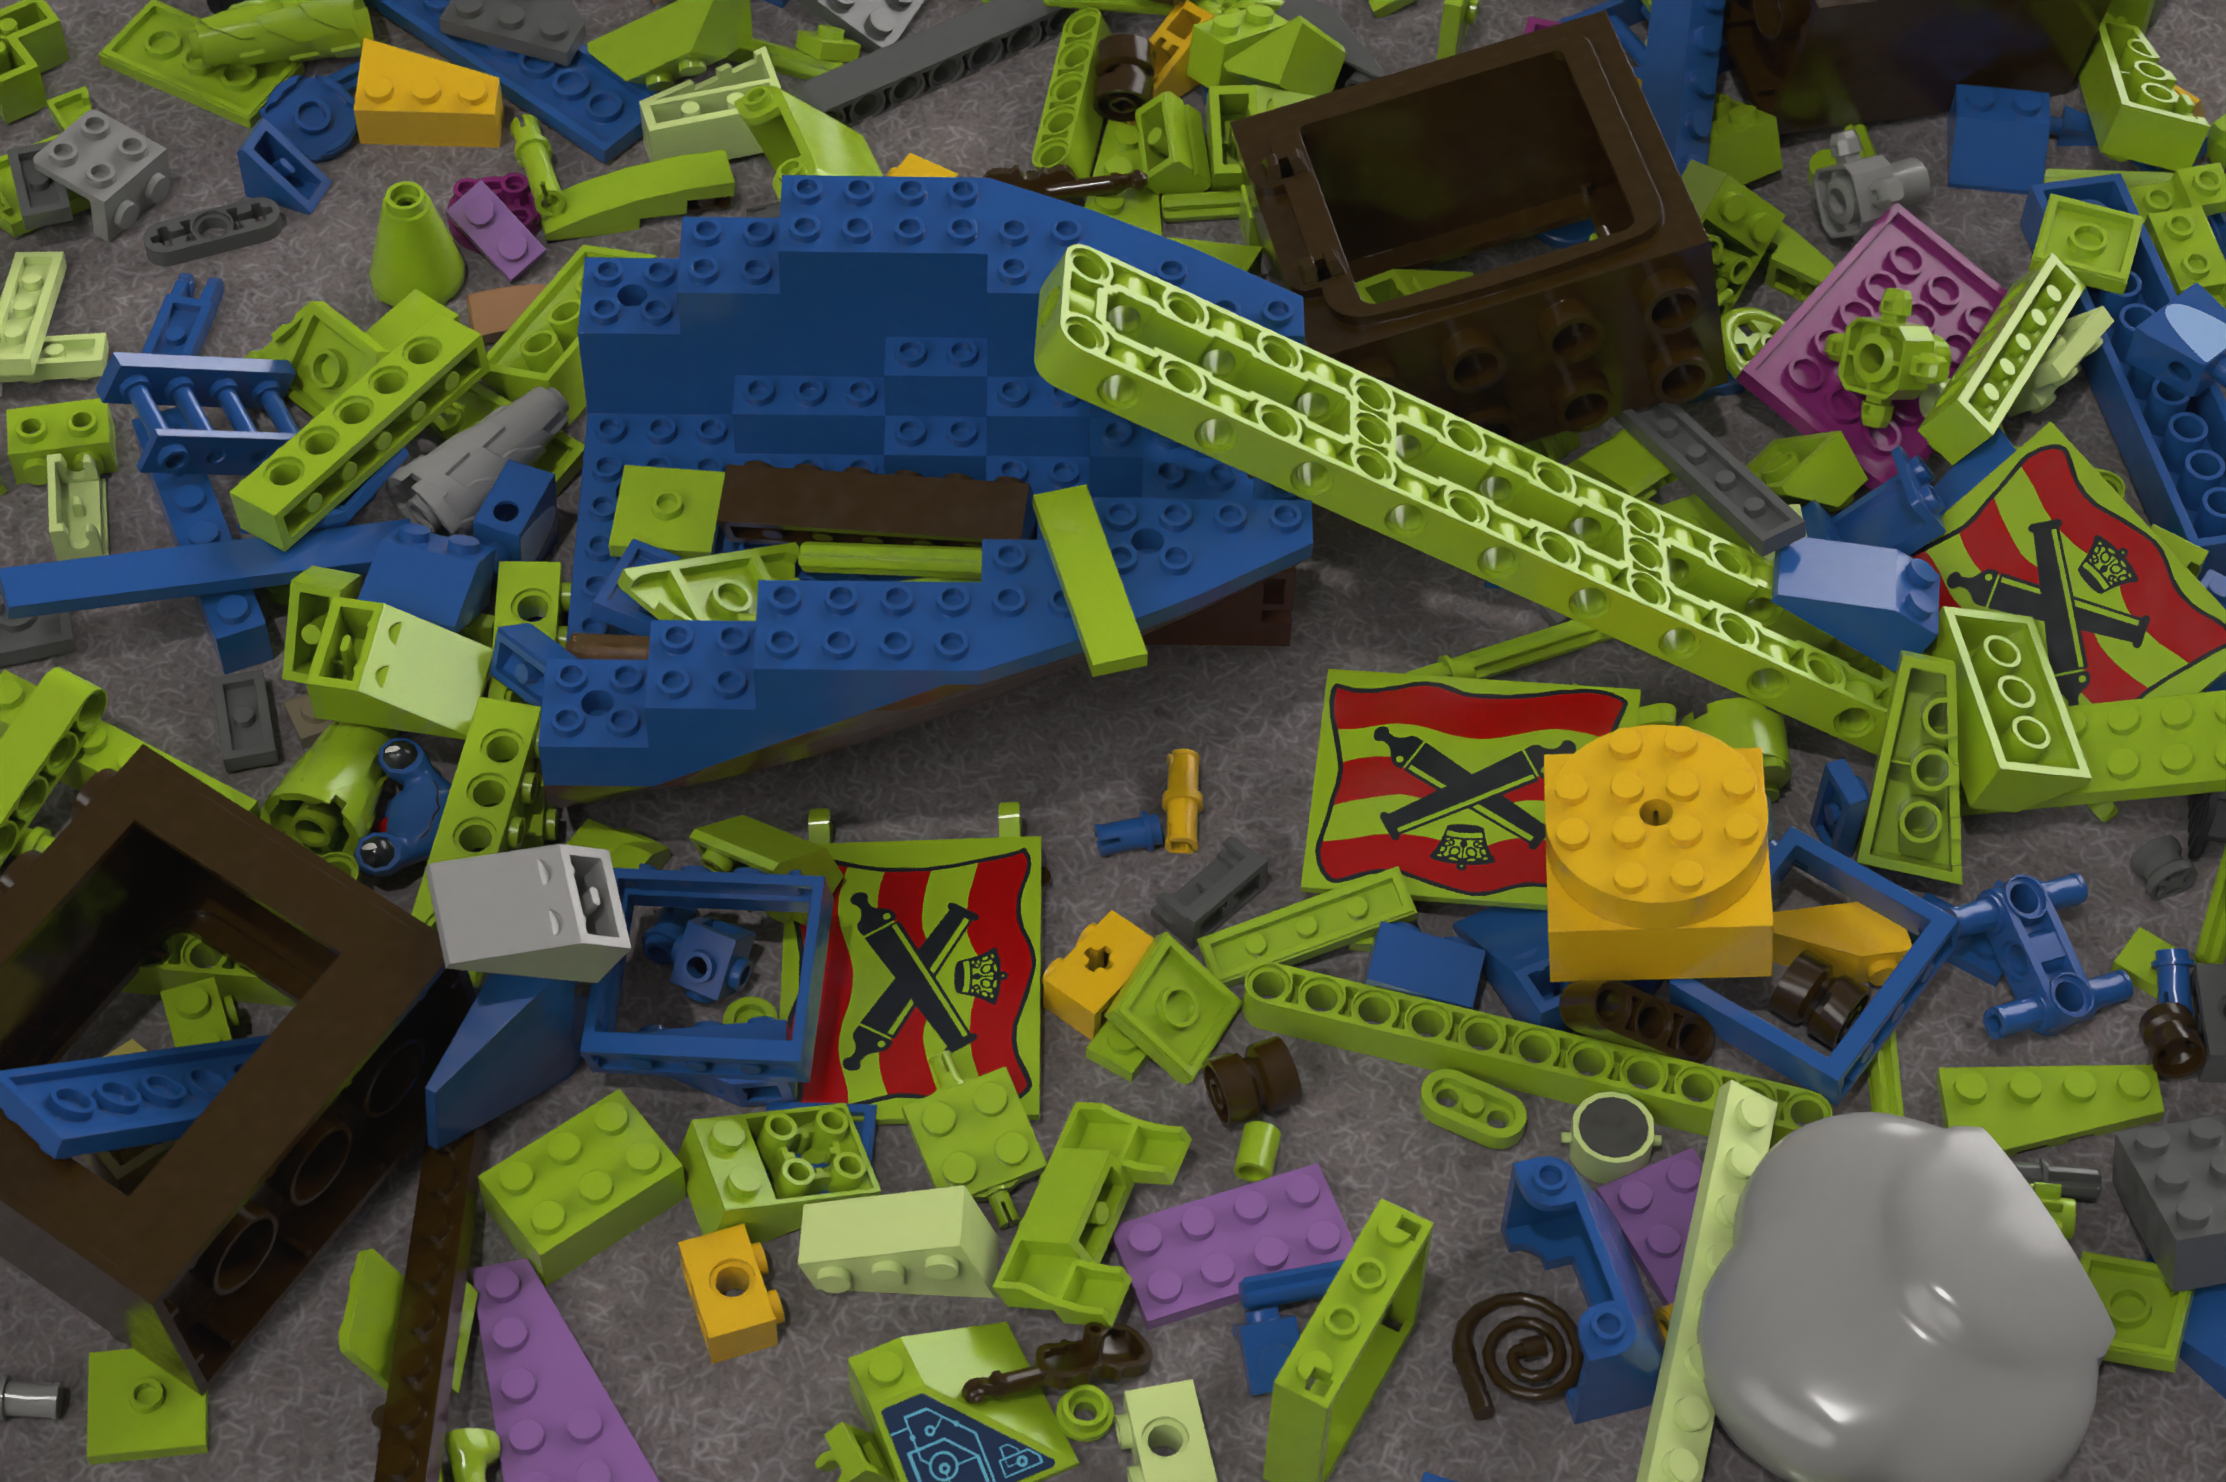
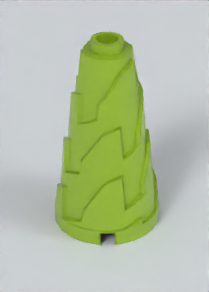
M247 0L231 5L226 11L200 19V22L194 24L195 31L187 32L193 59L203 58L204 64H211V66L236 63L253 65L291 60L298 63L333 57H361L363 39L374 40L368 8L365 7L363 0Z
M334 721L322 731L310 750L295 761L278 786L268 795L262 806L261 819L318 856L329 852H343L355 859L354 852L360 839L368 836L377 814L374 809L389 778L377 764L378 750L390 739L398 738L400 730Z

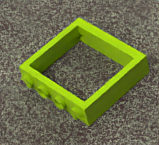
M1383 1198L1378 1202L1273 1382L1263 1479L1269 1482H1327L1417 1324L1434 1226L1433 1222ZM1389 1317L1403 1324L1400 1331L1397 1332L1382 1325L1385 1319ZM1314 1378H1316V1380H1315V1382L1313 1383L1311 1389L1308 1390V1388L1310 1387L1312 1381L1314 1380Z

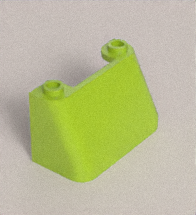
M758 85L748 90L743 97L734 101L741 118L749 127L776 172L772 184L780 203L782 175L884 176L871 149L859 132L779 87Z

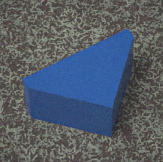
M264 117L257 121L237 151L246 197L269 198L280 207L310 215L333 182Z

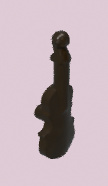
M1016 164L1013 168H993L982 177L992 178L1075 205L1078 199L1082 197L1112 193L1119 194L1128 188L1142 191L1148 184L1147 174L1138 169L1126 174L1111 172L1110 175L1078 179L1069 166L1062 164L1051 168L1041 167L1038 172L1034 170L1022 172L1019 165Z
M1089 1322L1084 1326L1083 1338L1081 1340L1068 1341L1062 1339L1058 1343L1042 1344L1036 1349L1034 1366L1006 1373L996 1370L989 1377L970 1379L964 1384L961 1396L967 1403L974 1404L981 1403L986 1397L1005 1399L1007 1396L1047 1386L1068 1390L1100 1378H1111L1116 1381L1122 1378H1134L1142 1376L1149 1371L1152 1361V1349L1137 1330L1126 1324L1113 1323L1112 1327H1105L1099 1322Z

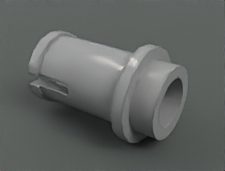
M3 1374L0 1378V1421L5 1422L7 1416L59 1420L64 1398L63 1383L11 1381L10 1375Z

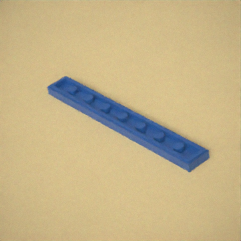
M408 518L310 530L286 552L258 537L5 567L0 568V591L8 619L291 584L293 578L312 565L364 575L368 574L380 540L398 526L411 523Z

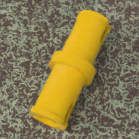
M1176 749L1172 751V754L1168 753L1167 755L1168 785L1167 790L1162 794V809L1167 813L1165 849L1169 853L1193 854L1194 850L1197 851L1199 848L1198 813L1203 810V795L1198 791L1200 755L1194 750Z

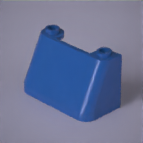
M1544 1156L1513 1163L1500 1228L1509 1253L1520 1251V1249L1532 1252L1541 1259L1545 1271L1572 1264L1588 1309L1581 1315L1577 1328L1578 1342L1584 1355L1578 1385L1567 1391L1565 1397L1574 1425L1652 1406L1666 1340L1655 1317V1312L1616 1216L1574 1168L1564 1160L1553 1156Z

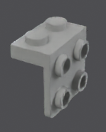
M98 110L87 111L33 158L34 168L37 171L90 200L94 235L108 243L120 232L129 229L151 204L163 200L170 188L167 148Z

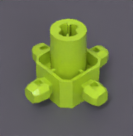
M1887 288L1882 294L1878 309L1881 312V317H1857L1846 326L1845 333H1834L1826 338L1824 352L1831 360L1840 363L1838 377L1845 390L1866 395V400H1862L1860 415L1862 424L1865 426L1886 428L1891 421L1894 405L1891 404L1892 400H1914L1927 390L1928 384H1939L1945 382L1948 378L1951 365V351L1947 342L1942 337L1932 334L1928 326L1906 322L1907 316H1911L1913 301L1911 292L1908 290Z

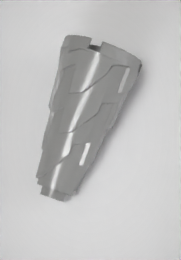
M535 387L508 406H500L473 427L453 435L426 456L420 455L392 473L385 481L386 490H392L398 485L400 491L392 496L390 500L403 519L410 518L411 523L430 528L432 534L445 537L452 535L474 537L473 523L475 516L508 460L510 459L532 467L547 451L545 447L568 422V417L566 416V412L569 410L568 402L553 387L548 389Z

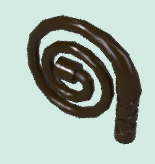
M1525 1292L1496 1294L1474 1304L1459 1319L1451 1344L1452 1362L1461 1376L1460 1380L1464 1391L1467 1393L1466 1397L1474 1419H1489L1496 1411L1489 1391L1486 1390L1487 1386L1483 1374L1480 1373L1481 1369L1476 1358L1477 1353L1473 1343L1474 1330L1482 1318L1501 1307L1523 1305L1539 1309L1557 1319L1565 1330L1572 1347L1571 1366L1561 1381L1547 1388L1532 1389L1516 1385L1501 1372L1496 1363L1495 1351L1499 1341L1508 1333L1517 1329H1535L1541 1334L1519 1339V1344L1513 1345L1506 1355L1508 1368L1516 1378L1531 1383L1549 1381L1563 1369L1567 1354L1563 1336L1554 1325L1538 1317L1515 1316L1497 1325L1488 1334L1482 1350L1484 1367L1494 1384L1512 1397L1532 1402L1555 1400L1573 1388L1580 1376L1584 1355L1578 1342V1327L1565 1310L1545 1297ZM1545 1335L1552 1344L1553 1356L1551 1363L1544 1369L1530 1370L1523 1367L1519 1362L1520 1357L1527 1361L1548 1356Z

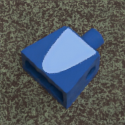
M2197 282L2135 328L2125 360L2189 397H2197L2216 381L2226 388V309Z
M509 459L475 516L473 523L474 537L480 541V545L496 548L492 585L498 581L499 561L543 562L557 543L559 534L555 474Z

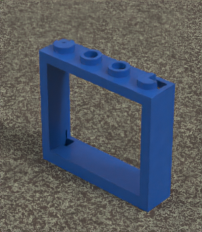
M1790 826L1779 841L1773 839L1768 843L1771 895L1793 866L1918 935V939L1829 1057L1824 1056L1704 986L1703 983L1707 978L1667 979L1670 988V1003L1704 1017L1711 1024L1714 1035L1802 1087L1821 1094L1837 1107L1957 947L1959 919L1797 828Z
M642 863L639 864V869L613 868L629 937L634 906L809 913L792 1040L615 1032L626 953L598 983H591L580 1052L591 1071L595 1073L810 1083L834 897L825 876L803 875L801 870L790 871L788 875L765 874L761 870L748 867L735 869L734 873L712 872L705 867L696 865L684 866L680 870H658L652 865Z

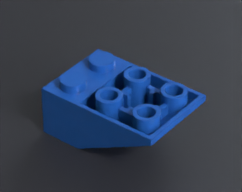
M1492 906L1453 923V929L1460 938L1469 941L1473 947L1486 950L1482 972L1515 1020L1569 1033L1575 1031L1564 1023L1559 1010L1561 994L1573 982H1550L1548 910ZM1613 980L1631 987L1633 984V980Z

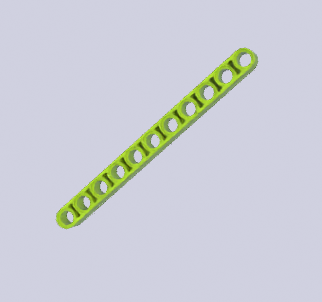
M1275 962L1256 964L1248 970L1245 976L1242 1012L1245 1019L1252 1026L1259 1029L1432 1071L1454 1069L1491 1085L1578 1106L1583 1100L1596 1093L1610 1091L1624 1093L1643 1103L1652 1114L1654 1124L1709 1137L1719 1087L1730 1080L1778 1103L1769 1149L1787 1134L1800 1128L1801 1126L1797 1125L1796 1122L1808 1124L1832 1116V1107L1824 1096L1815 1091ZM1262 995H1271V996H1273V997H1275V998H1273V999H1264V998H1262V997H1260V996H1262ZM1313 1008H1324L1328 1011L1321 1012L1313 1010ZM1375 1020L1381 1024H1370L1365 1021ZM1419 1033H1429L1434 1035V1037H1424L1419 1035ZM1471 1046H1483L1487 1050H1478ZM1526 1058H1534V1059L1539 1060V1061H1541V1062H1540V1063H1532V1062H1529V1061H1527V1060H1525V1059H1526ZM1579 1071H1588L1593 1073L1594 1076H1586L1579 1073ZM1633 1084H1642L1647 1086L1648 1089H1640ZM1687 1097H1696L1703 1102H1694Z

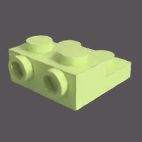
M2104 306L2071 317L2063 322L2008 410L2007 414L2009 417L2029 410L2032 414H2036L2046 409L2055 401L2057 396L2054 392L2056 389L2074 378L2081 371L2082 367L2079 363L2084 357L2090 355L2103 343L2102 334L2114 322Z

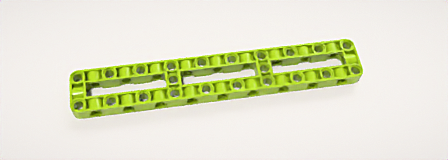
M1083 244L1069 246L1043 283L1039 295L1034 363L1040 376L1054 387L1303 499L1312 500L1314 504L1877 755L1895 672L1771 601L1774 574L1773 561Z

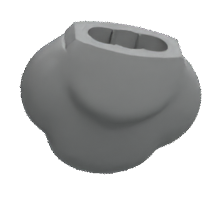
M1852 1112L1820 1119L1792 1131L1778 1141L1756 1166L1738 1200L1734 1218L1733 1246L1717 1266L1703 1293L1697 1326V1344L1700 1343L1705 1373L1703 1381L1707 1395L1714 1408L1716 1420L1739 1449L1762 1467L1785 1481L2051 1482L2073 1459L2087 1434L2096 1404L2099 1367L2116 1334V1329L2092 1282L2054 1219L2010 1158L1982 1127L1953 1126L1944 1128L1888 1113Z

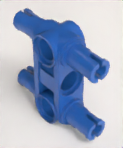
M2072 873L2044 882L2026 874L2016 875L2000 886L1982 891L1973 902L1945 909V912L1959 919L1957 939L1981 932L1986 933L2016 999L2015 1001L1991 1007L1984 1012L1983 1023L1991 1038L1998 1040L2027 1030L2044 1036L2057 1035L2072 1025L2089 1021L2095 1015L2097 1009L2127 1001V999L2132 997L2133 984L2124 970L2119 969L2087 979L2056 911L2080 905L2088 897L2086 882L2078 873Z

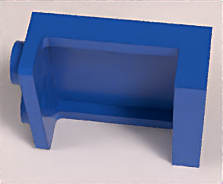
M1899 445L1891 450L1898 470L1897 475L1832 518L1815 499L1802 507L1801 511L1803 519L1806 521V534L1809 538L1898 549L1910 556L1946 532L1940 515V511L1945 506L1936 490L1929 484L1934 481V476L1925 461L1919 455L1911 458Z

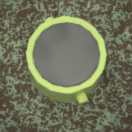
M1610 1091L1596 1093L1582 1101L1574 1112L1570 1132H1561V1143H1569V1157L1581 1174L1594 1182L1607 1184L1646 1167L1650 1160L1652 1146H1661L1662 1136L1654 1135V1119L1642 1102L1628 1094Z

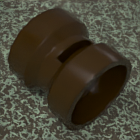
M2165 1002L2155 1005L2145 1012L2141 1017L2139 1030L2143 1042L2148 1048L2153 1068L2157 1073L2166 1078L2179 1079L2198 1071L2205 1062L2207 1052L2202 1037L2197 1032L2196 1023L2191 1011L2180 1003Z

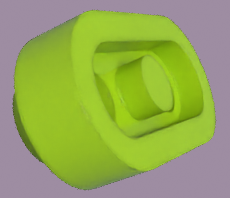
M1440 1069L1432 1072L1425 1078L1421 1086L1420 1110L1431 1123L1492 1149L1509 1148L1522 1138L1527 1113L1524 1104L1515 1095L1454 1069ZM1442 1098H1449L1456 1103V1105L1453 1107H1446L1439 1104L1438 1100ZM1500 1120L1506 1124V1127L1495 1128L1490 1126L1488 1122Z

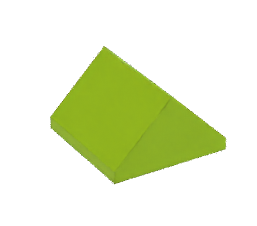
M1299 15L1223 64L1227 72L1247 85H1259L1316 97L1333 91L1347 53L1344 46Z

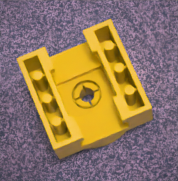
M1642 725L1619 728L1586 744L1574 754L1544 755L1550 982L1772 976L1773 911L1768 848V804L1764 785L1762 748L1733 749L1721 740L1687 726Z

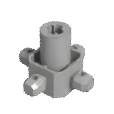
M1854 129L1831 134V155L1836 158L1837 164L1816 169L1813 178L1814 193L1810 199L1812 208L1820 215L1822 228L1831 238L1853 236L1854 242L1851 243L1853 248L1891 205L1899 203L1905 208L1925 201L1930 192V178L1924 164L1914 157L1891 163L1882 154L1861 158L1860 151L1863 148L1858 134Z

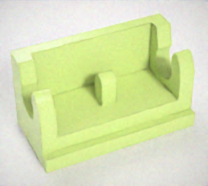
M61 454L47 455L49 533L57 561L110 555L106 478L100 479L96 461L88 454L83 455L84 469L78 472L67 469V462Z

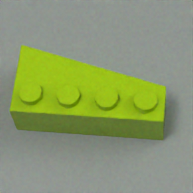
M2103 18L2077 72L2100 152L2115 161L2126 162L2129 159L2173 171L2192 167L2211 126L2204 117L2197 116L2195 118L2192 111L2195 104L2188 95L2180 94L2179 96L2173 88L2177 81L2171 71L2165 70L2157 64L2160 56L2137 26Z
M1900 650L1869 789V804L1866 806L1856 848V861L1865 865L1963 885L1956 665L1952 660Z

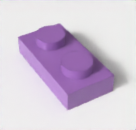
M482 180L446 210V216L511 284L547 254L546 248Z

